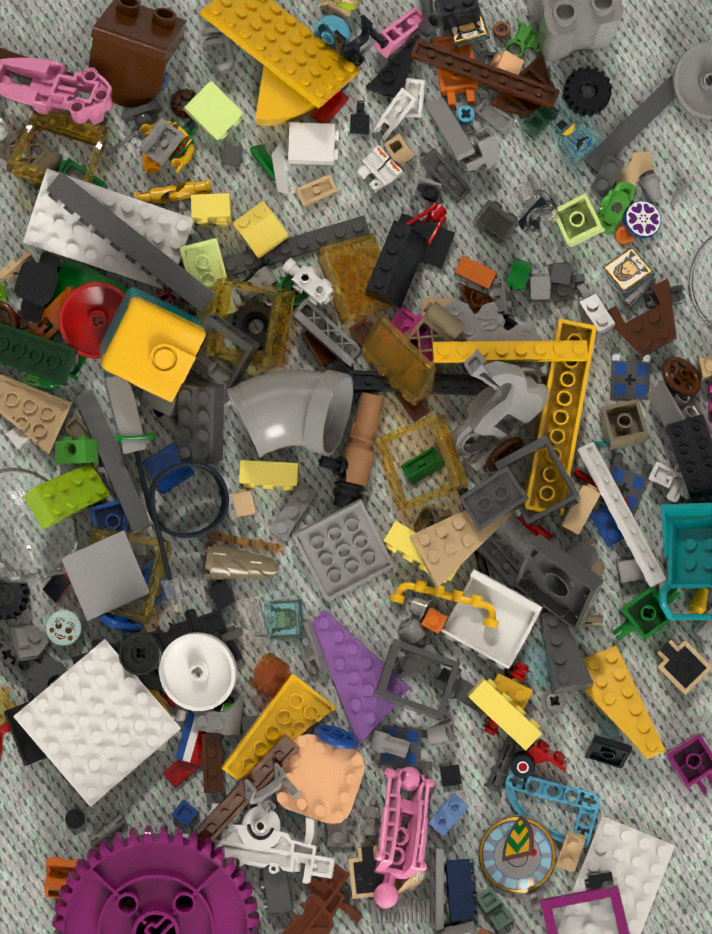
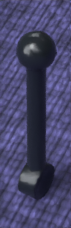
M264 258L262 260V263L245 279H243L239 283V285H243L245 282L251 279L259 269L268 265L270 263L269 259Z

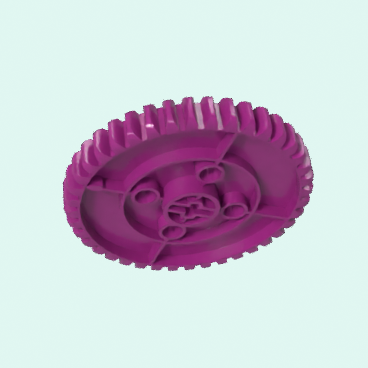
M146 825L143 835H139L138 830L133 827L130 828L129 838L125 839L120 832L115 833L113 845L106 839L101 840L100 852L90 848L87 851V860L79 859L76 862V871H70L67 874V884L62 885L60 888L59 896L61 899H58L55 903L54 910L57 914L53 917L52 926L56 929L53 934H260L259 928L256 926L260 920L259 913L255 911L257 899L251 896L253 891L250 882H244L245 871L243 869L235 870L236 859L234 857H228L224 860L225 849L223 847H217L212 851V839L206 838L200 844L198 843V833L192 831L188 838L183 837L182 827H177L174 834H169L167 825H161L159 833H154L152 826ZM186 895L191 897L192 900L189 903L183 904L177 898ZM125 896H131L135 899V902L128 905L124 904L120 899ZM142 922L144 925L139 929L138 925ZM174 925L175 928L171 933L169 929Z

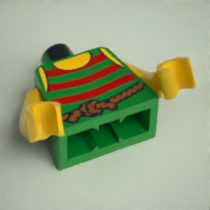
M191 120L183 127L177 121H167L168 124L185 135L168 158L171 162L170 168L173 166L177 167L176 173H179L182 167L191 162L194 154L195 142L190 135L198 128ZM143 124L140 127L139 132H146L142 136L143 138L149 135L154 124Z

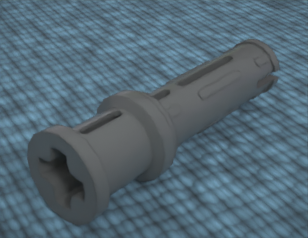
M510 735L505 740L495 767L492 766L490 769L491 774L487 783L483 785L499 793L502 780L507 776L506 768L517 744Z

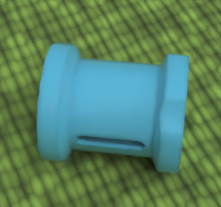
M468 105L459 108L457 121L460 125L469 126L472 124L475 114L473 108ZM468 113L469 119L467 117L462 118V114L466 115Z

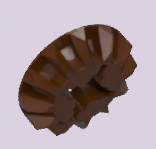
M187 88L178 89L177 92L172 94L170 107L177 117L183 119L191 118L183 110L185 106H180V104L182 103V96L186 101L191 100L196 95L194 90L192 91Z

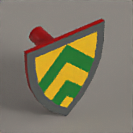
M523 815L517 819L508 833L503 849V862L525 856L534 857L537 854V850L534 849L532 827Z

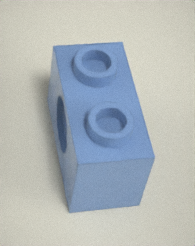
M453 792L429 819L428 823L444 836L469 806Z

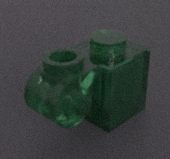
M542 106L540 113L535 110L522 123L521 129L533 141H536L548 129L550 121H555L558 118L557 116L560 111L555 106L553 110Z

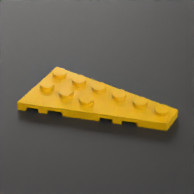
M617 645L584 658L583 661L594 682L592 689L584 690L588 697L613 721L617 728L627 736L630 742L646 759L665 752V748Z
M290 673L222 765L221 769L238 781L258 763L284 734L288 735L292 740L296 739L313 724L322 720L328 713L336 710L337 707L293 673Z

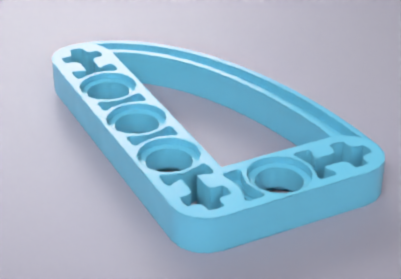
M513 772L507 775L505 781L506 794L518 814L532 817L520 805L514 790L579 807L573 832L581 834V830H577L578 826L583 829H589L588 833L584 831L586 842L583 848L588 846L600 801L595 793L533 776L528 777L524 790L521 789L523 786L521 784L512 786V782L509 779L514 778ZM517 777L518 780L524 781V778ZM536 780L539 783L537 791L529 790L528 784L530 781ZM551 785L558 788L557 795L553 797L547 793V789ZM570 790L575 791L577 794L576 800L572 802L566 799V794ZM580 793H584L582 796L584 798H590V795L593 796L596 803L591 804V807L585 801H581V805L578 804L581 796ZM585 814L591 818V822L587 826L580 823L581 816ZM547 827L553 838L563 843L565 835Z

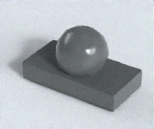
M154 101L122 111L121 113L125 123L135 120L136 126L140 129L143 124L152 125L154 122L152 115L161 112L158 101Z

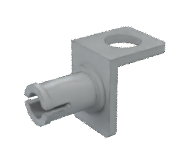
M427 170L425 178L417 177L410 202H413L418 186L434 188L440 193L442 184L436 182V179Z

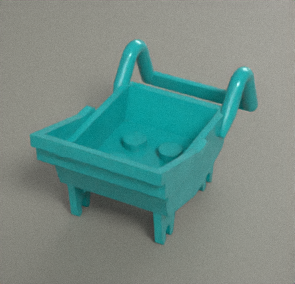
M712 503L660 504L664 557H668V579L663 583L659 591V605L668 620H712V614H673L666 599L670 588H712Z

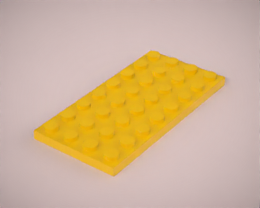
M213 0L202 8L200 12L203 18L318 109L355 78L360 71L352 62L348 61L344 56H339L334 48L320 37L313 35L309 28L273 0Z

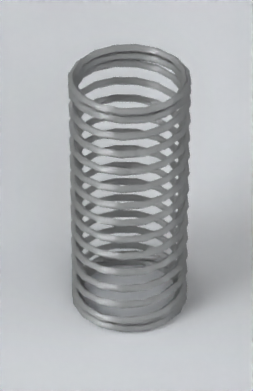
M371 898V924H377L378 909L380 924L382 923V914L384 923H386L387 912L383 908L382 913L380 906L377 905L376 913L374 898ZM400 898L399 913L398 900L392 906L393 923H395L396 913L397 923L399 924L400 906L402 924L404 923V915H406L407 924L409 921L407 906L408 909L410 908L411 924L413 923V906L415 923H417L418 918L416 906L419 909V923H422V906L424 923H430L429 898H426L425 904L424 899H421V910L419 898H417V903H415L413 898L412 908L410 898L408 899V905L404 898L403 906L402 899ZM391 907L390 911L389 908H386L388 911L389 924L391 923Z

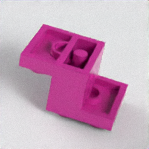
M401 307L380 339L405 356L413 359L399 347L401 344L399 339L405 332L409 334L423 316L420 314L415 316ZM425 322L419 327L420 336L431 335L430 327ZM431 337L420 338L421 349L432 348ZM410 339L405 346L410 350H419L418 339ZM432 351L422 352V360L428 365L433 360Z

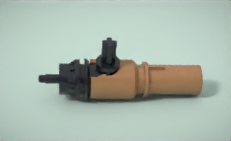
M361 392L354 422H352L350 433L347 436L349 442L343 446L341 456L334 459L321 455V459L318 460L320 467L333 470V473L337 475L336 480L338 481L334 482L337 488H333L332 491L334 494L333 505L343 508L358 499H364V495L361 493L366 492L365 487L368 484L375 456L372 447L376 445L374 439L384 403L383 397Z

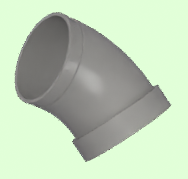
M296 369L269 372L252 377L232 388L226 389L240 422L259 458L268 452L288 446H305L310 452L330 456L337 449L344 435L353 400L352 377L349 374L334 370L320 372Z

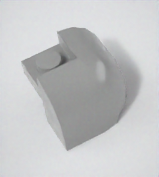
M487 128L476 133L474 130L466 132L465 134L472 144L475 153L459 160L465 172L479 169L481 165H484L487 169L493 167L500 154L495 134Z

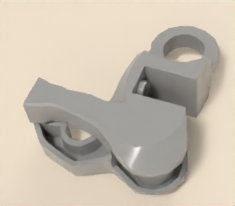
M475 351L464 362V366L470 376L482 380L489 387L481 391L467 408L469 417L463 426L459 427L454 433L452 439L453 446L459 454L470 456L483 451L491 441L498 447L506 440L512 438L501 420L504 416L510 414L527 424L547 404L549 390L544 384H540V375L534 369L520 368V366L500 361L487 363L480 351ZM476 434L481 435L474 443L465 445V442L470 437Z

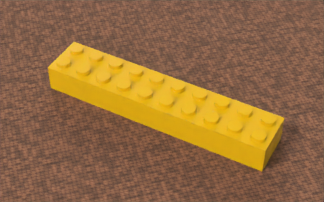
M558 319L555 321L552 341L587 340L588 360L548 362L544 385L549 390V398L546 406L538 414L534 441L546 435L570 477L597 326ZM546 447L531 455L525 485V493L529 500L524 502V505L528 511L540 513L566 499L568 490L566 482ZM564 508L560 509L561 513L557 515L558 517L563 516Z

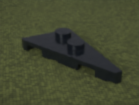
M418 35L410 39L406 46L378 72V75L366 85L365 90L392 98L396 97L401 88L405 86L413 60L410 58L417 39H419Z

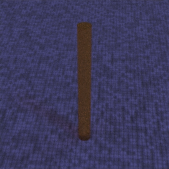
M211 531L206 536L208 539L280 553L283 550V545Z

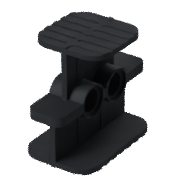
M43 252L39 263L27 261L21 266L14 291L19 298L23 299L21 311L24 320L39 323L47 303L53 297L59 278L58 273L61 267H58L60 258L55 254Z
M32 693L27 695L29 702L4 711L24 766L47 758L46 754L13 717L34 699Z

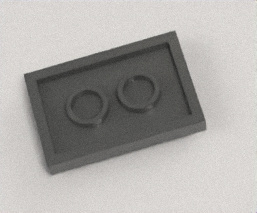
M509 466L504 467L458 497L479 531L529 500Z

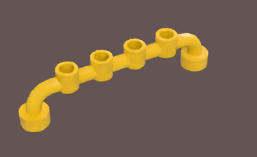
M417 579L415 583H401L397 587L395 594H390V601L404 604L406 598L402 594L408 589L482 608L488 611V618L484 617L482 625L498 628L499 621L496 620L495 608L492 604L482 601L483 597L472 594L471 597L464 596L463 591L455 589L451 593L445 591L446 587L439 586L438 588L435 585L434 588L426 586L427 582Z

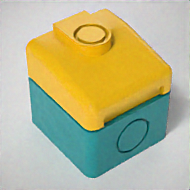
M132 287L127 290L99 346L101 364L106 371L172 402L196 359V354L205 338L206 332L199 317L138 288Z

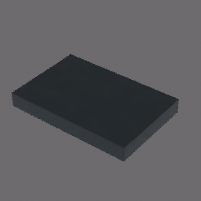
M401 213L398 222L406 224L414 217ZM417 220L409 225L428 241L436 228V225L422 220ZM440 227L431 245H426L421 258L422 262L442 269L455 232Z

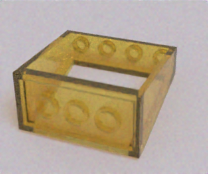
M230 278L217 279L214 285L215 297L211 304V311L226 321L232 287L273 295L264 354L256 353L250 365L265 369L275 368L277 365L283 366L296 291ZM212 329L205 342L206 354L241 362L246 351L223 347L224 336L215 329Z
M434 414L376 438L378 442L376 443L377 451L379 454H382L384 460L382 465L385 472L389 474V486L396 494L395 503L401 511H407L470 488L458 453L453 446V438L444 415ZM431 425L451 484L406 501L386 443Z

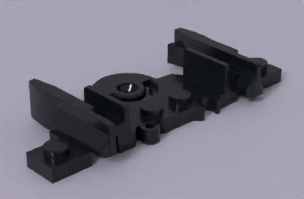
M189 609L184 612L186 621L177 624L169 622V630L167 632L161 631V627L158 626L151 633L158 637L164 652L169 644L182 635L196 632L210 634L227 627L221 610L198 617L195 609ZM125 635V636L123 637V642H124V640H125L127 637H129L130 635ZM99 639L92 641V648L100 643ZM118 642L112 644L111 647L119 654L122 644ZM139 649L138 655H145L146 649ZM87 653L72 657L73 664H76ZM154 670L149 672V674L139 675L146 687L152 690H164L160 677L155 674Z

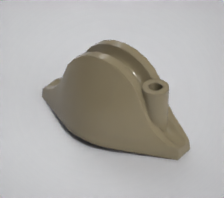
M424 507L413 525L414 532L417 533L451 517V511L437 507Z

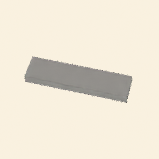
M442 97L426 105L429 114L456 159L459 161L474 154L475 150L444 98Z

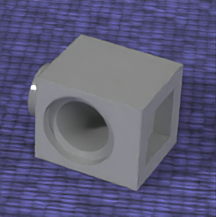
M537 273L530 277V302L550 301L549 276Z

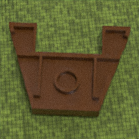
M668 279L652 286L660 305L625 323L617 306L607 310L615 322V327L613 328L641 356H645L677 339L672 307L673 302Z

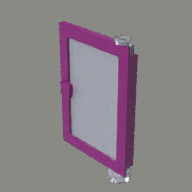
M613 881L603 882L601 888L540 899L548 934H630L618 884L614 885Z

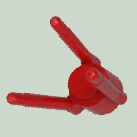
M433 203L428 209L408 221L406 225H411L425 215L427 216L422 221L427 222L430 220L433 223L437 221L438 224L427 242L428 245H431L440 227L447 220L445 217L447 211L441 204Z

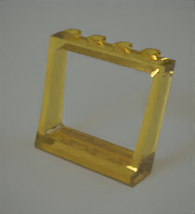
M34 110L7 161L6 171L13 173L17 178L22 176L29 178L37 184L43 181L46 169L19 161L35 132L41 129L95 146L84 178L81 179L91 183L107 144L108 127L100 124L93 125L90 121L77 124L72 120L71 115L50 110L48 114H39Z
M93 525L88 546L120 531ZM125 532L128 541L158 546L148 583L150 593L145 595L142 609L139 613L121 608L113 609L107 613L148 624L150 616H154L156 611L154 601L155 597L158 598L161 592L159 586L160 579H163L166 574L165 568H163L164 563L158 538ZM163 539L167 558L169 560L171 555V550L169 549L170 542ZM75 594L74 601H76L80 605L78 598Z

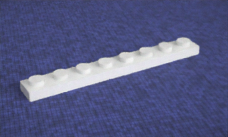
M592 442L580 447L577 450L581 459L584 461L590 476L593 478L599 493L608 506V510L617 523L618 529L626 540V544L634 555L635 561L643 572L650 588L665 581L666 577L596 445Z

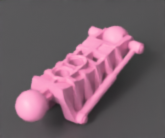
M409 766L402 769L398 768L397 770L386 768L383 773L384 777L387 778L385 805L382 810L378 851L374 855L375 860H378L374 873L384 875L383 883L376 887L374 891V900L382 908L394 906L399 898L398 891L394 886L395 878L407 879L419 871L424 872L427 868L426 863H424L428 829L427 814L430 789L434 788L435 782L425 778L416 768ZM400 788L405 791H414L412 801L401 798L399 794ZM423 788H425L424 801L421 800ZM402 818L409 819L407 829L401 827ZM398 833L400 834V841H399V842L397 841V834H398ZM394 853H396V855H397V858H396L395 861H393Z

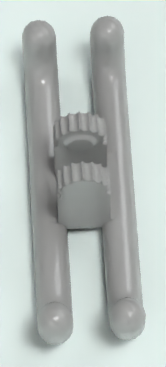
M205 0V4L208 5L213 0ZM216 27L202 30L203 36L222 35V37L205 41L204 47L224 45L226 60L224 63L217 65L219 75L228 74L235 65L231 39Z

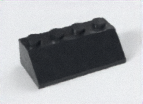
M394 220L367 284L365 295L401 309L428 240L413 227Z

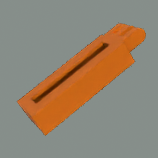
M68 286L44 310L41 321L39 323L32 322L29 325L30 329L27 332L52 340L60 332L59 313L62 303L74 288ZM49 320L54 326L45 334L43 331L49 328L46 323Z

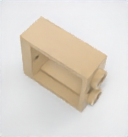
M587 484L579 488L578 493L581 499L578 500L579 503L568 509L559 529L574 537L580 534L600 496L596 487Z

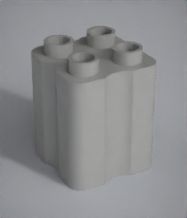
M526 0L529 16L537 27V41L540 54L544 56V60L549 62L568 58L577 51H594L608 47L614 39L624 12L621 0Z

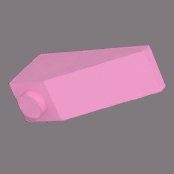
M416 6L380 32V35L385 40H389L388 45L381 49L380 45L375 41L373 47L387 59L419 30L418 24L423 20V13Z

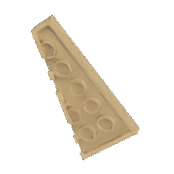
M0 374V414L50 456L73 403Z
M518 507L481 531L477 529L467 511L464 510L412 534L410 539L436 588L451 576Z

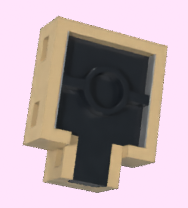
M669 639L656 652L662 659L656 668L683 695H686L712 669V666L686 640H682L676 645Z
M377 845L357 846L358 857H349L352 899L374 897L376 887L383 883L384 875L374 873L378 862L374 858L375 852H377Z

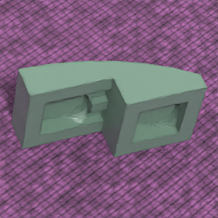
M492 886L475 897L498 932L515 921Z

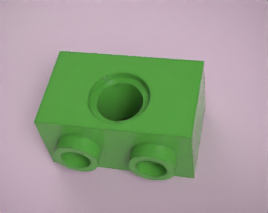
M89 435L77 436L78 440H74V436L63 437V441H55L56 464L98 462L97 439H89Z

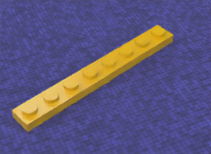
M587 340L432 343L433 363H464L477 350L480 351L486 362L588 360Z

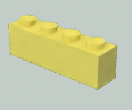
M483 677L469 691L468 697L523 749L527 750L542 734L539 729L541 726L533 718L529 720L525 716L526 711L519 705L515 707L511 703L512 698L507 693L503 692L501 694L496 689L498 685L492 679L486 680Z

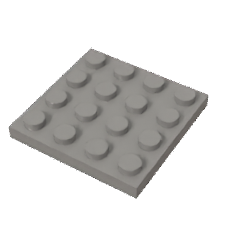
M361 499L291 534L326 602L395 567Z

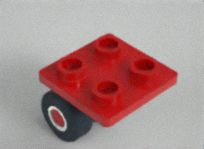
M536 739L528 751L522 750L513 756L511 770L518 778H528L533 774L536 764L550 761L562 771H565L567 769L566 756L558 750L556 752L549 748L550 745L543 739Z

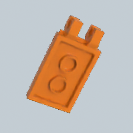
M452 35L433 38V45L474 59L471 39L454 43ZM437 68L440 93L443 96H447L449 108H456L455 95L465 93L467 105L474 106V92H477L478 83Z

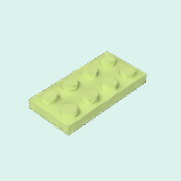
M217 237L179 247L185 270L215 293L201 312L196 310L200 321H204L206 315L216 313L219 316L235 313L236 309Z

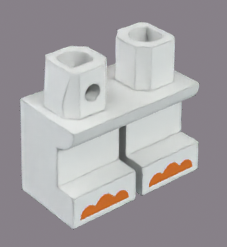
M377 145L373 152L362 160V165L357 170V175L364 180L371 174L375 179L369 183V187L376 193L382 188L386 189L403 175V171Z

